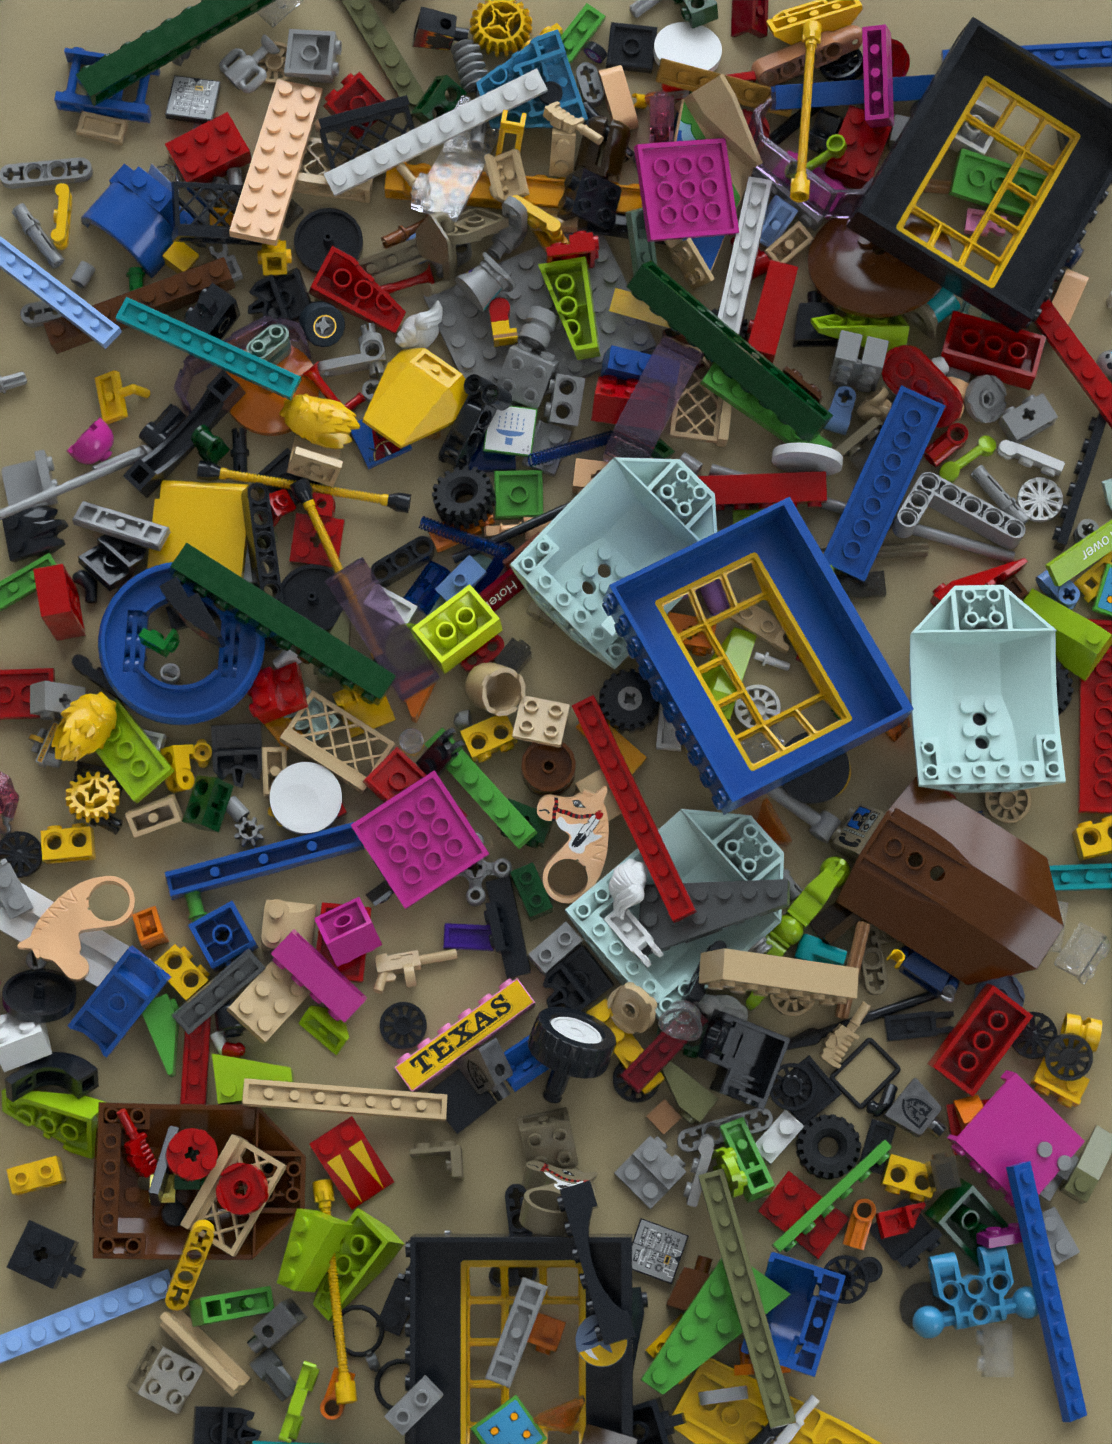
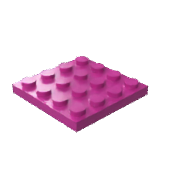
M725 138L637 144L634 146L648 242L736 235V233H739Z
M435 770L351 824V827L405 909L489 855V852Z

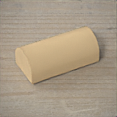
M798 221L765 249L764 252L769 260L786 264L812 242L814 238Z
M286 747L261 748L263 798L270 799L271 786L277 775L287 768Z

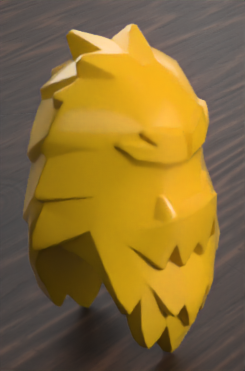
M309 394L295 395L291 401L285 399L284 407L279 413L280 416L284 417L285 424L301 438L307 439L314 445L317 444L325 448H344L343 445L352 442V438L349 435L351 430L360 429V424L355 419L356 414L346 408L344 404L335 400L309 396Z
M102 692L98 694H85L80 696L78 700L71 702L70 707L60 713L63 718L57 726L52 739L51 747H55V759H61L62 761L74 760L76 762L87 753L89 755L98 748L103 749L107 738H110L112 729H115L117 721L116 702L108 699Z

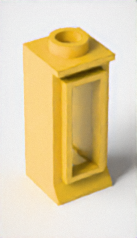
M503 109L495 157L502 154L505 132L517 135L515 149L519 150V152L521 151L526 113H522L520 123L506 121L508 110Z

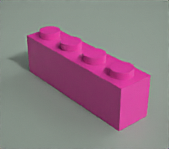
M886 24L862 27L865 121L870 128L894 126L891 32Z
M295 929L271 953L274 956L273 962L279 968L289 970L293 974L291 976L292 980L300 987L305 985L311 991L309 993L311 998L318 1004L323 1002L329 1008L327 1012L336 1021L341 1019L345 1023L367 999L356 986Z

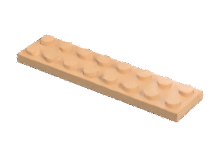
M277 79L229 230L230 237L277 246L323 96V88Z

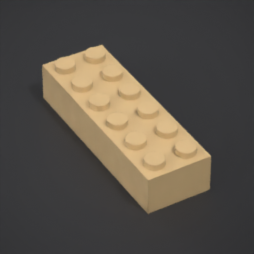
M723 948L701 953L699 983L707 984L708 989L723 990L724 987L731 988L730 992L733 993L753 991L754 996L766 997L768 994H775L776 999L789 1000L790 997L797 998V1002L812 1003V1000L819 1001V1005L834 1006V1003L847 1004V1000L857 999L859 968Z

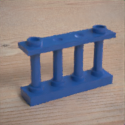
M80 47L65 48L64 53L67 62L72 64L66 90L63 92L56 91L54 101L58 110L78 113L86 111L118 119L144 123L151 122V110L149 105H146L145 99L150 75L160 76V68L140 79L136 100L133 103L122 100L123 90H121L110 99H106L93 107L86 95L75 93L78 82L76 74L79 73L81 64L92 65L98 62L105 54L86 51Z

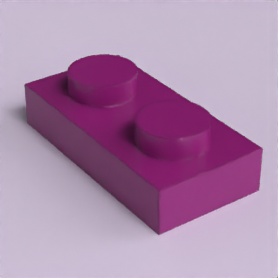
M1010 1223L1007 1228L1002 1229L1000 1227H988L985 1232L976 1233L977 1243L989 1249L1023 1242L1018 1223Z

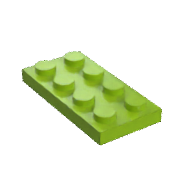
M116 698L114 700L117 713L115 729H112L110 738H107L103 749L98 748L96 753L131 799L139 803L174 772V769L123 703Z

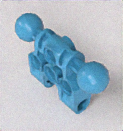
M984 1246L977 1247L980 1269L978 1275L968 1274L961 1277L957 1257L954 1252L928 1257V1269L933 1295L947 1304L949 1310L941 1312L933 1306L919 1308L913 1316L912 1325L915 1332L920 1337L932 1339L937 1337L944 1327L953 1325L955 1330L1004 1321L1007 1319V1314L1016 1313L1024 1319H1032L1038 1316L1039 1313L1032 1286L1018 1288L1012 1298L1004 1299V1296L1014 1283L1006 1246L990 1249ZM996 1275H1000L1003 1279L1002 1286L998 1289L993 1285V1279ZM975 1279L978 1283V1289L975 1293L971 1294L968 1290V1284L971 1280ZM950 1284L953 1287V1295L946 1299L943 1290L946 1285ZM980 1305L983 1309V1315L981 1318L976 1319L973 1315V1310L976 1306Z

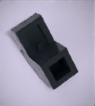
M820 110L812 130L809 131L808 149L820 154L828 150L827 140L830 136L838 134L844 118L827 110Z

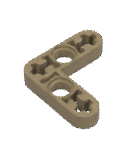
M870 923L869 932L874 933V936L870 938L871 946L876 944L877 948L870 947L865 949L861 970L866 991L873 996H878L888 986L881 945L899 941L888 937L885 932ZM867 953H875L879 958L878 964L875 966L867 965L865 955ZM880 968L881 973L877 972L876 977L878 981H882L883 985L879 987V990H875V987H870L869 985L873 981V973L867 975V971H875Z

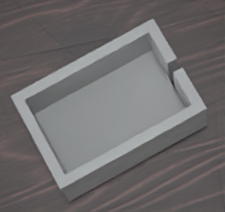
M841 330L828 381L833 382L834 385L839 387L848 385L856 387L861 392H875L883 369L889 341L867 336L863 357L859 359L858 353L863 335Z

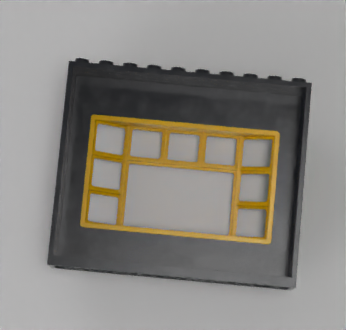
M972 17L957 36L846 224V227L1012 331L1018 333L1023 327L1027 329L1032 321L1035 322L1042 311L1039 307L1051 296L1053 289H1051L1054 282L1057 283L1065 270L1062 267L1075 254L1076 250L1073 248L1077 242L1080 243L1087 232L1085 227L1088 223L1091 224L1096 217L1098 211L1095 209L1099 203L1102 204L1109 194L1107 189L1110 184L1112 185V104L980 20ZM985 87L991 88L1009 100L1007 107L994 127L988 126L970 114L972 107ZM1015 106H1020L1039 118L1037 126L1024 146H1020L1000 133L1001 128ZM963 122H967L986 135L993 137L994 140L1017 154L1014 163L970 238L965 237L916 206L919 197ZM1047 124L1069 137L1068 143L1053 165L1030 152L1032 145ZM1024 159L1047 172V176L1035 196L1012 182ZM1006 190L1013 192L1030 204L1018 226L1013 225L994 212ZM910 213L934 227L927 243L903 228ZM989 220L1012 234L1000 257L977 244V240ZM941 232L964 246L958 262L934 248ZM971 251L994 264L995 267L988 281L964 266Z
M413 1234L410 1240L406 1241L405 1255L410 1257V1266L405 1271V1282L410 1284V1292L405 1297V1310L410 1311V1319L405 1323V1337H410V1345L405 1349V1364H410V1372H408V1375H405V1391H409L426 1375L443 1393V1396L405 1433V1444H470V1428L477 1423L470 1420V1390L472 1388L501 1389V1405L509 1400L508 1387L490 1380H472L470 1378V1348L472 1346H497L500 1339L472 1338L470 1336L471 1305L500 1304L502 1334L509 1316V1305L513 1304L516 1297L509 1295V1267L539 1268V1283L546 1286L548 1267L578 1268V1296H549L547 1288L542 1304H577L579 1307V1326L584 1319L591 1316L586 1301L591 1299L589 1289L583 1290L579 1274L584 1273L581 1262L575 1263L571 1249L576 1247L573 1237L568 1238L567 1234L562 1236H544L540 1234ZM589 1234L590 1254L597 1278L614 1304L622 1311H629L633 1325L632 1234ZM499 1267L501 1295L472 1296L470 1294L469 1268ZM633 1338L628 1339L626 1353L611 1366L597 1367L590 1365L579 1354V1421L536 1422L547 1438L541 1444H548L549 1431H578L579 1444H581L585 1427L588 1424L633 1437Z

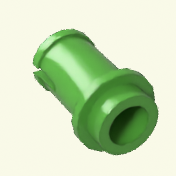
M200 891L185 894L190 914L188 920H191V922L208 914L204 912Z

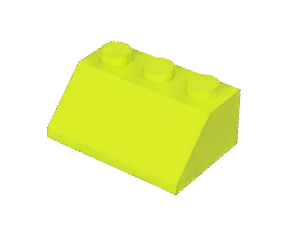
M470 584L411 628L428 655L444 674L503 630L500 618Z

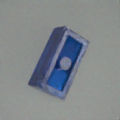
M430 560L403 599L418 606L419 611L428 615L441 596L436 592L435 588L451 572L446 567Z

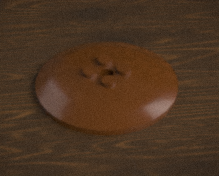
M853 208L848 213H840L829 220L818 231L811 243L808 253V269L813 286L824 300L846 313L869 318L902 315L923 306L943 288L886 251L880 255L875 254L874 251L882 249L846 227L856 208ZM910 213L903 227L926 243L934 230L933 226ZM941 232L934 248L952 258L949 238Z

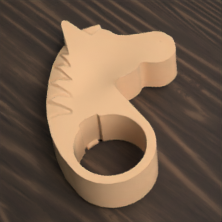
M115 876L96 877L79 883L61 895L44 912L33 928L31 936L17 945L18 949L32 950L37 960L42 959L53 962L71 981L79 982L84 980L89 974V964L80 955V934L115 929L127 923L135 908V897L132 888L126 881ZM106 884L121 887L127 893L130 901L126 913L114 921L101 920L91 910H88L92 893L100 886Z

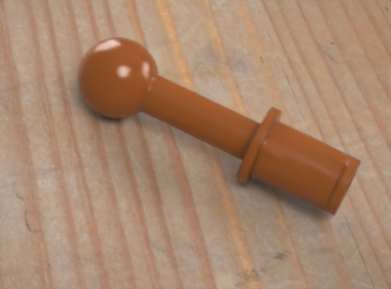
M425 218L407 228L400 225L398 230L381 237L383 247L387 249L405 242L411 235L416 233V229Z

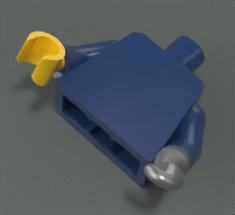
M905 945L899 950L894 949L886 958L887 961L889 959L896 961L895 969H898L901 965L900 973L937 998L940 997L947 1003L954 1001V995L960 985V980Z

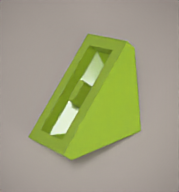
M311 1005L298 1024L335 1055L339 1054L349 1039L346 1022L344 1023L341 1019L336 1021L327 1012L329 1008Z

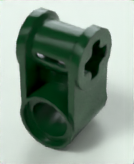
M206 425L196 428L191 436L192 443L204 461L217 464L230 451L223 439L213 435Z

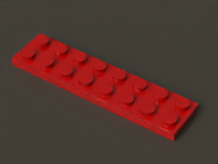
M1088 619L1112 634V620ZM1112 645L1087 680L1084 681L1079 678L1078 813L1112 814Z

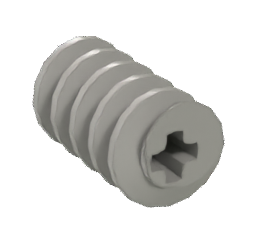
M464 39L451 46L450 50L453 54L454 63H456L455 67L461 80V87L467 93H474L477 89L476 82L487 75L488 72L484 70L485 62L481 61L483 59L482 53H478L481 50L480 45L473 44V40Z

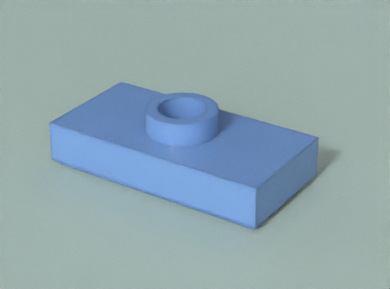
M468 555L435 590L448 601L469 584L474 587L487 572Z

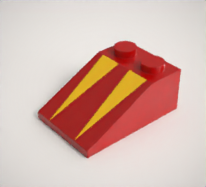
M353 1116L309 1143L351 1210L394 1183V1180Z

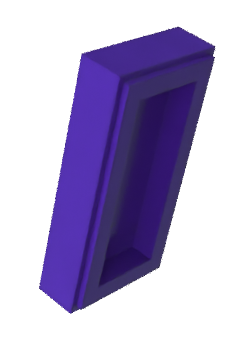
M445 923L443 949L494 951L489 941V935L492 934L490 925Z

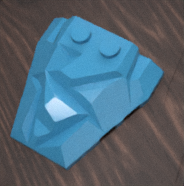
M558 29L533 38L530 44L521 51L515 52L508 61L498 65L476 82L479 94L482 96L537 68L544 83L553 81L561 86L563 95L559 107L569 112L570 115H574L575 118L583 117L584 121L588 120ZM539 96L509 110L507 113L506 121L520 123L522 113H526L524 128H553L550 121L543 117L545 106L548 105L544 104ZM502 114L489 120L491 129H500Z

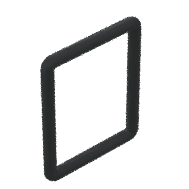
M867 1038L829 1078L858 1109H863L900 1072L901 1068L872 1038ZM870 1043L895 1070L860 1104L835 1077Z

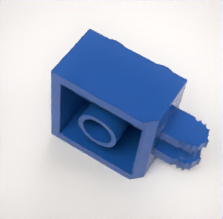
M233 901L226 903L188 925L214 972L230 965L248 948L251 952L259 948ZM221 932L230 933L226 941H218L221 938Z

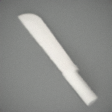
M811 1395L795 1414L796 1423L787 1425L776 1437L777 1441H773L771 1444H789L798 1430L805 1424V1418L820 1401Z

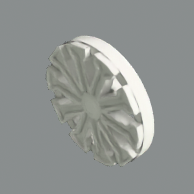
M1036 477L1028 480L1021 486L1017 495V505L1029 516V520L1040 523L1047 522L1056 517L1061 510L1063 495L1054 481L1043 477ZM1033 483H1037V490L1033 486ZM1043 483H1045V484L1048 485V486L1045 488L1044 491H1043ZM1028 488L1031 493L1026 492L1024 489ZM1052 488L1055 490L1054 493L1048 494ZM1022 497L1028 498L1030 500L1023 501ZM1058 498V502L1050 499ZM1031 505L1029 510L1024 509V507ZM1049 506L1055 507L1056 511H1052ZM1035 510L1038 511L1037 517L1033 516ZM1043 510L1046 511L1048 516L1045 517L1043 515Z
M763 685L746 687L748 694L749 691H754V698L751 695L750 697L763 720L769 719L766 714L775 716L780 713V701L772 689ZM760 690L764 691L762 698L759 697ZM768 696L773 697V700L766 702ZM738 699L734 706L736 718L742 726L750 729L754 727V725L750 724L753 718L748 709L742 711L738 709L739 706L747 708L744 702ZM773 705L776 706V710L768 709V707ZM750 714L746 720L742 719V716Z

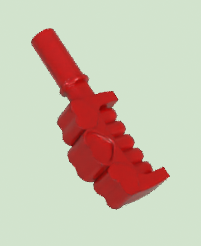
M125 1108L121 1109L116 1114L126 1131V1135L130 1138L124 1144L125 1153L128 1155L127 1161L131 1168H135V1172L139 1173L140 1177L148 1178L155 1173L158 1161L154 1158L149 1144L146 1143L145 1138L148 1137L147 1134L138 1133Z

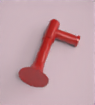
M428 264V268L419 275L394 283H387L380 287L388 294H392L395 291L419 284H434L435 280L430 264Z
M319 361L300 375L312 380L326 399L341 402L319 374ZM359 392L344 405L352 411L359 404L365 402L366 399Z

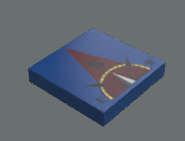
M363 419L358 421L360 429L351 430V435L368 470L412 450L411 445L400 449L363 423Z

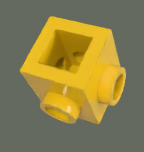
M278 240L277 246L262 243V250L257 251L258 265H262L263 275L287 274L288 263H292L291 249H287L286 240Z

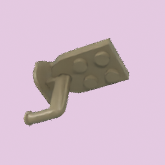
M474 207L452 217L443 211L428 215L416 229L417 248L425 259L442 264L443 280L434 284L425 283L423 286L424 296L430 297L456 285L455 277L458 276L457 244L477 242L482 240V237L499 233L500 230L509 227V217L479 207Z

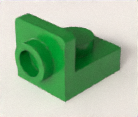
M143 628L138 635L142 645L167 658L170 652H175L180 643L178 631L172 628L165 640V637L154 629L149 631Z

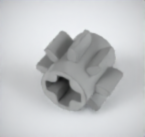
M243 817L241 825H234L239 830V833L235 834L234 837L235 839H243L242 847H245L247 843H251L253 847H256L255 842L258 839L264 840V837L259 832L264 829V826H256V817L252 821H247ZM248 827L253 830V836L251 837L245 834Z

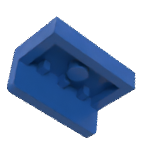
M530 1035L504 1052L513 1071V1075L506 1079L514 1092L549 1069L536 1060L529 1051L528 1040Z

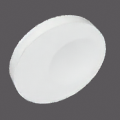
M678 22L666 26L658 33L654 43L653 54L658 66L661 58L714 72L721 60L722 46L718 37L707 27L701 25L692 29L689 22Z
M786 443L773 449L772 463L777 468L789 473L826 471V476L842 470L843 456L832 448L818 444Z
M300 762L288 766L277 775L271 786L270 806L274 817L280 825L296 834L307 835L325 830L335 821L341 809L342 792L338 780L331 771L316 763Z

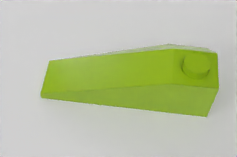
M6 1088L1 1091L2 1111L27 1127L33 1125L44 1132L42 1136L50 1140L53 1137L64 1144L62 1148L90 1159L94 1158L98 1103L105 1101L86 1095L78 1099L73 1094L31 1091L12 1102L6 1097Z

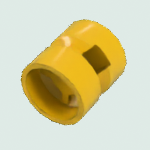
M1066 1013L1060 1034L1074 1033L1079 1035L1089 1043L1092 1052H1096L1101 1038L1102 1020L1089 1017L1082 1020L1080 1015ZM1063 1039L1065 1045L1068 1046L1069 1039ZM1074 1040L1073 1048L1079 1043V1040Z

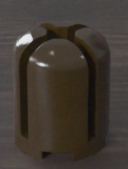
M595 116L588 119L585 125L605 137L608 124L607 117ZM612 120L601 166L597 165L603 142L597 145L582 135L574 171H577L578 167L585 168L608 180V176L617 177L616 181L619 182L631 135L627 125L621 121Z

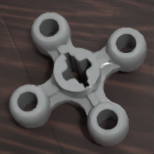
M475 832L484 845L483 836L480 833ZM500 858L490 863L482 859L476 863L480 869L476 877H474L472 870L468 869L457 875L463 876L469 881L466 900L471 906L477 907L484 903L486 895L481 884L486 876L494 875L498 878L510 876L512 864L509 860ZM504 865L507 867V870L500 872L498 867ZM473 893L480 894V898L474 900L471 898V895Z

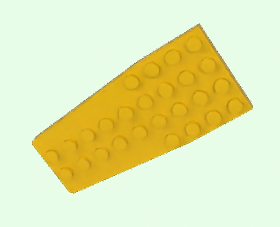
M709 1358L698 1367L671 1415L684 1412L687 1423L674 1426V1429L695 1444H747L762 1430L761 1426H765L768 1423L756 1379L748 1375L735 1376L733 1368L712 1358ZM747 1385L749 1399L708 1405L699 1404L698 1392ZM789 1396L795 1415L804 1402ZM816 1408L808 1414L804 1420L805 1424L789 1443L882 1444L848 1423Z

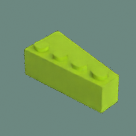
M586 257L538 264L577 360L600 357L601 352L591 280Z

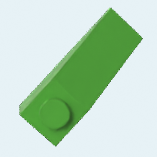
M166 993L153 999L142 1015L167 1074L173 1077L176 1076L179 1024L171 1014L180 1007L175 997L170 999V996Z
M741 1117L721 1125L719 1128L726 1148L732 1147L737 1155L736 1163L739 1170H742L747 1177L748 1184L743 1186V1195L746 1202L750 1203L770 1195L775 1184L744 1118Z
M271 1286L201 1297L189 1301L192 1326L208 1325L269 1313L274 1309Z

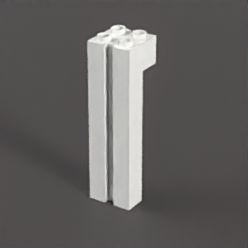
M22 883L21 885L31 901L33 909L11 920L0 900V931L18 942H22L31 936L33 928L40 917L54 903ZM102 930L82 933L79 936L81 943L80 955L89 964V974L84 980L95 987L100 985L129 948L128 945Z

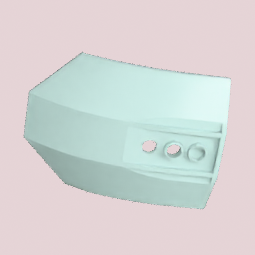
M614 457L509 566L537 606L574 642L615 670L629 654L626 649V641L623 637L620 638L615 631L614 620L611 616L606 615L602 607L603 598L608 586L716 533L715 494L680 459ZM604 564L609 567V577L604 578L599 575V565ZM583 582H588L592 585V594H586L583 591ZM684 596L664 605V611L666 612V614Z
M1004 585L954 586L910 634V700L914 708L911 712L918 787L958 793L1012 792L1066 782L1056 686L1055 632L1057 630ZM976 713L982 714L986 719V723L982 726L976 725L973 722V715ZM977 738L984 739L987 743V748H978L975 740Z
M680 809L658 830L683 883L783 879L784 852L751 815L732 813L724 815L721 812ZM637 848L620 864L625 863L626 860L631 858L637 862L645 861ZM614 869L565 909L566 914L593 953L619 983L624 985L627 982H633L656 1000V1018L664 1025L686 1007L680 1000L700 962L701 953L705 952L708 946L721 940L726 943L728 949L748 952L752 946L781 922L782 909L761 917L756 916L745 920V923L725 927L722 931L692 942H684L672 946L669 950L664 951V955L660 958L654 953L650 954L648 958L652 965L647 968L637 955L634 956L604 920L607 915L614 911V899L609 892V883ZM649 870L645 885L655 884ZM640 903L628 908L638 921Z

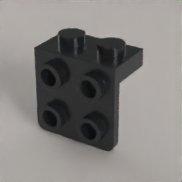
M585 168L570 173L564 182L565 190L558 203L559 211L557 217L564 221L579 217L603 230L611 229L622 192L621 187Z
M903 1199L891 1210L913 1204L909 1199ZM921 1213L916 1220L914 1228L905 1234L881 1239L877 1221L870 1227V1233L899 1269L905 1266L911 1269L921 1260L918 1256L922 1252L927 1250L930 1253L941 1244L938 1239L943 1236L937 1228L930 1226Z

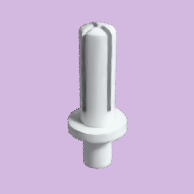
M756 652L754 655V659L761 661L762 666L768 664L788 671L790 668V663L769 656V652H766L765 655Z

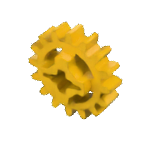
M86 772L85 778L77 775V782H69L70 788L66 789V806H69L70 814L76 813L77 820L85 817L86 823H89L90 819L94 818L96 823H99V817L103 816L107 820L109 819L108 812L116 813V806L120 805V790L116 788L115 780L109 782V775L101 778L100 772H96L95 776H91L90 772Z

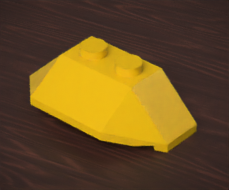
M815 0L783 10L774 15L772 19H768L766 24L774 37L793 45L802 41L803 24L806 21L814 20L822 25L821 33L824 31L833 32L851 25L862 11L863 6L859 0Z

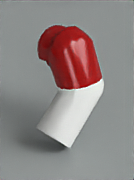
M218 1031L210 1035L220 1055L234 1058L244 1055L245 1046L242 1043L227 1042L223 1034H220Z

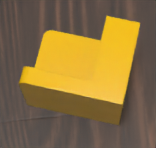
M174 242L162 255L165 264L177 274L189 270L199 259V254L184 242Z

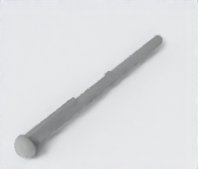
M140 445L135 449L92 466L93 471L71 479L57 487L53 485L48 490L0 509V520L130 466L139 458L142 459L148 455L153 449L148 445Z

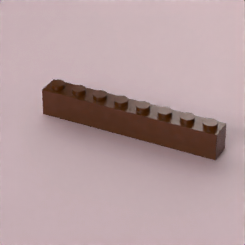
M222 257L92 305V307L123 330L129 328V326L116 321L115 317L126 297L163 314H167L197 303L202 290L209 288L212 283L224 291L232 290L236 286L227 262ZM63 316L43 323L50 344L56 354L94 341Z

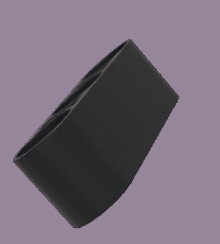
M419 536L376 561L370 568L372 583L374 585L377 583L384 588L388 587L430 562L434 557L432 540L426 536ZM425 545L430 549L427 553L420 554L416 551L417 548ZM399 558H406L409 562L406 566H398L396 561ZM380 570L388 573L383 579L375 577V574Z

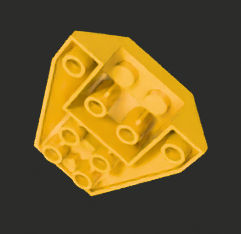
M426 348L402 349L387 364L362 422L401 449L454 424L468 396L464 390L466 379L462 373Z

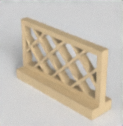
M310 137L305 154L308 153L313 160L305 165L301 164L293 192L370 203L374 178L336 197L334 196L324 177V173L330 171V168L327 169L321 162L326 159V155L324 153L317 157L312 151L318 146L323 147L321 139ZM328 140V143L337 148L339 141ZM343 142L340 150H347L350 156H352L357 145ZM367 146L372 150L375 148L374 146ZM359 147L354 158L367 153V151ZM337 155L334 159L336 167L349 161L347 158L340 160ZM317 164L323 171L315 175L310 174L308 169Z
M680 344V367L674 392L669 437L716 443V446L726 447L732 406L718 396L716 399L713 392H710V390L700 384L702 379L693 371L701 363L708 370L711 367L706 361L705 356L701 355L704 353L697 347ZM684 352L695 353L699 360L689 366L684 360ZM683 363H684V365L687 367V369L682 372ZM690 373L696 380V383L687 389L681 382V378ZM700 385L707 396L697 402L690 392ZM687 395L694 405L684 412L678 402ZM710 398L716 405V410L708 415L701 407V404ZM697 408L705 418L695 425L687 415ZM682 418L692 427L686 432L675 431L676 423ZM708 421L714 428L713 436L703 435L698 427Z
M312 690L307 697L308 705L315 698L323 704L324 713L310 715L309 707L299 710L287 729L280 736V742L309 761L324 766L337 779L363 795L367 786L362 781L366 776L358 772L356 763L370 760L373 771L388 756L395 743ZM326 706L332 709L333 711L327 712ZM306 710L307 716L301 717ZM340 714L343 716L345 726L331 729L328 715ZM325 716L328 729L314 732L311 719ZM308 720L311 733L300 735L293 730L297 722ZM347 720H349L350 722H352V723H354V724L348 725ZM360 727L364 730L366 739L352 742L349 729ZM346 730L349 743L334 745L332 732ZM329 733L331 746L325 748L317 746L315 736ZM368 733L374 736V738H369ZM307 737H312L313 742L308 740ZM380 740L388 745L382 754L372 755L370 742ZM367 743L369 756L355 759L353 745ZM350 746L352 760L342 762L337 758L336 749ZM333 750V755H331L327 751ZM379 758L378 762L375 765L374 759ZM353 763L354 769L347 764Z
M232 1134L218 1157L216 1166L209 1173L180 1225L191 1230L196 1221L214 1217L217 1229L214 1232V1236L218 1235L219 1240L214 1238L212 1244L235 1257L266 1202L263 1203L259 1210L249 1214L248 1221L243 1224H238L237 1215L231 1213L234 1226L222 1229L219 1215L230 1212L227 1210L218 1212L216 1205L217 1184L219 1185V1180L222 1177L220 1176L221 1173L232 1164L243 1163L242 1156L246 1149L254 1152L256 1163L251 1165H255L262 1172V1165L272 1163L278 1167L273 1177L267 1178V1182H269L268 1194L270 1197L287 1166L250 1144L244 1138ZM247 1185L240 1186V1188L236 1191L244 1190V1193L246 1194V1190L248 1189ZM203 1230L199 1233L201 1237L206 1234ZM235 1230L237 1240L233 1247L230 1248L224 1242L223 1233Z
M183 1310L164 1312L160 1316L163 1320L160 1326L232 1397L251 1379L199 1326H192L191 1318Z

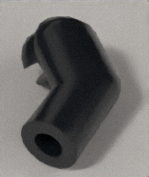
M86 570L75 572L72 580L75 584L85 588V603H97L98 583L96 579Z
M890 1083L886 1084L880 1101L877 1103L871 1100L867 1105L866 1112L873 1114V1117H880L892 1106L898 1090L897 1086Z

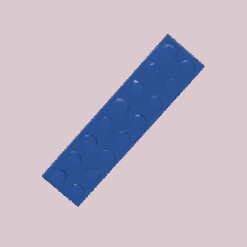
M901 385L823 553L829 565H832L835 570L865 582L945 405Z

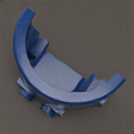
M124 163L109 180V187L82 215L81 222L87 228L92 224L109 234L136 259L145 274L153 278L165 265L162 255L174 243L172 242L171 232L174 230L172 192L139 166L134 171ZM185 210L180 213V224H191L195 220Z
M771 1252L765 1276L791 1294L766 1314L779 1363L781 1366L815 1377L846 1276ZM816 1284L819 1286V1296L813 1295ZM744 1339L741 1352L749 1354ZM797 1345L802 1346L800 1352L795 1354Z

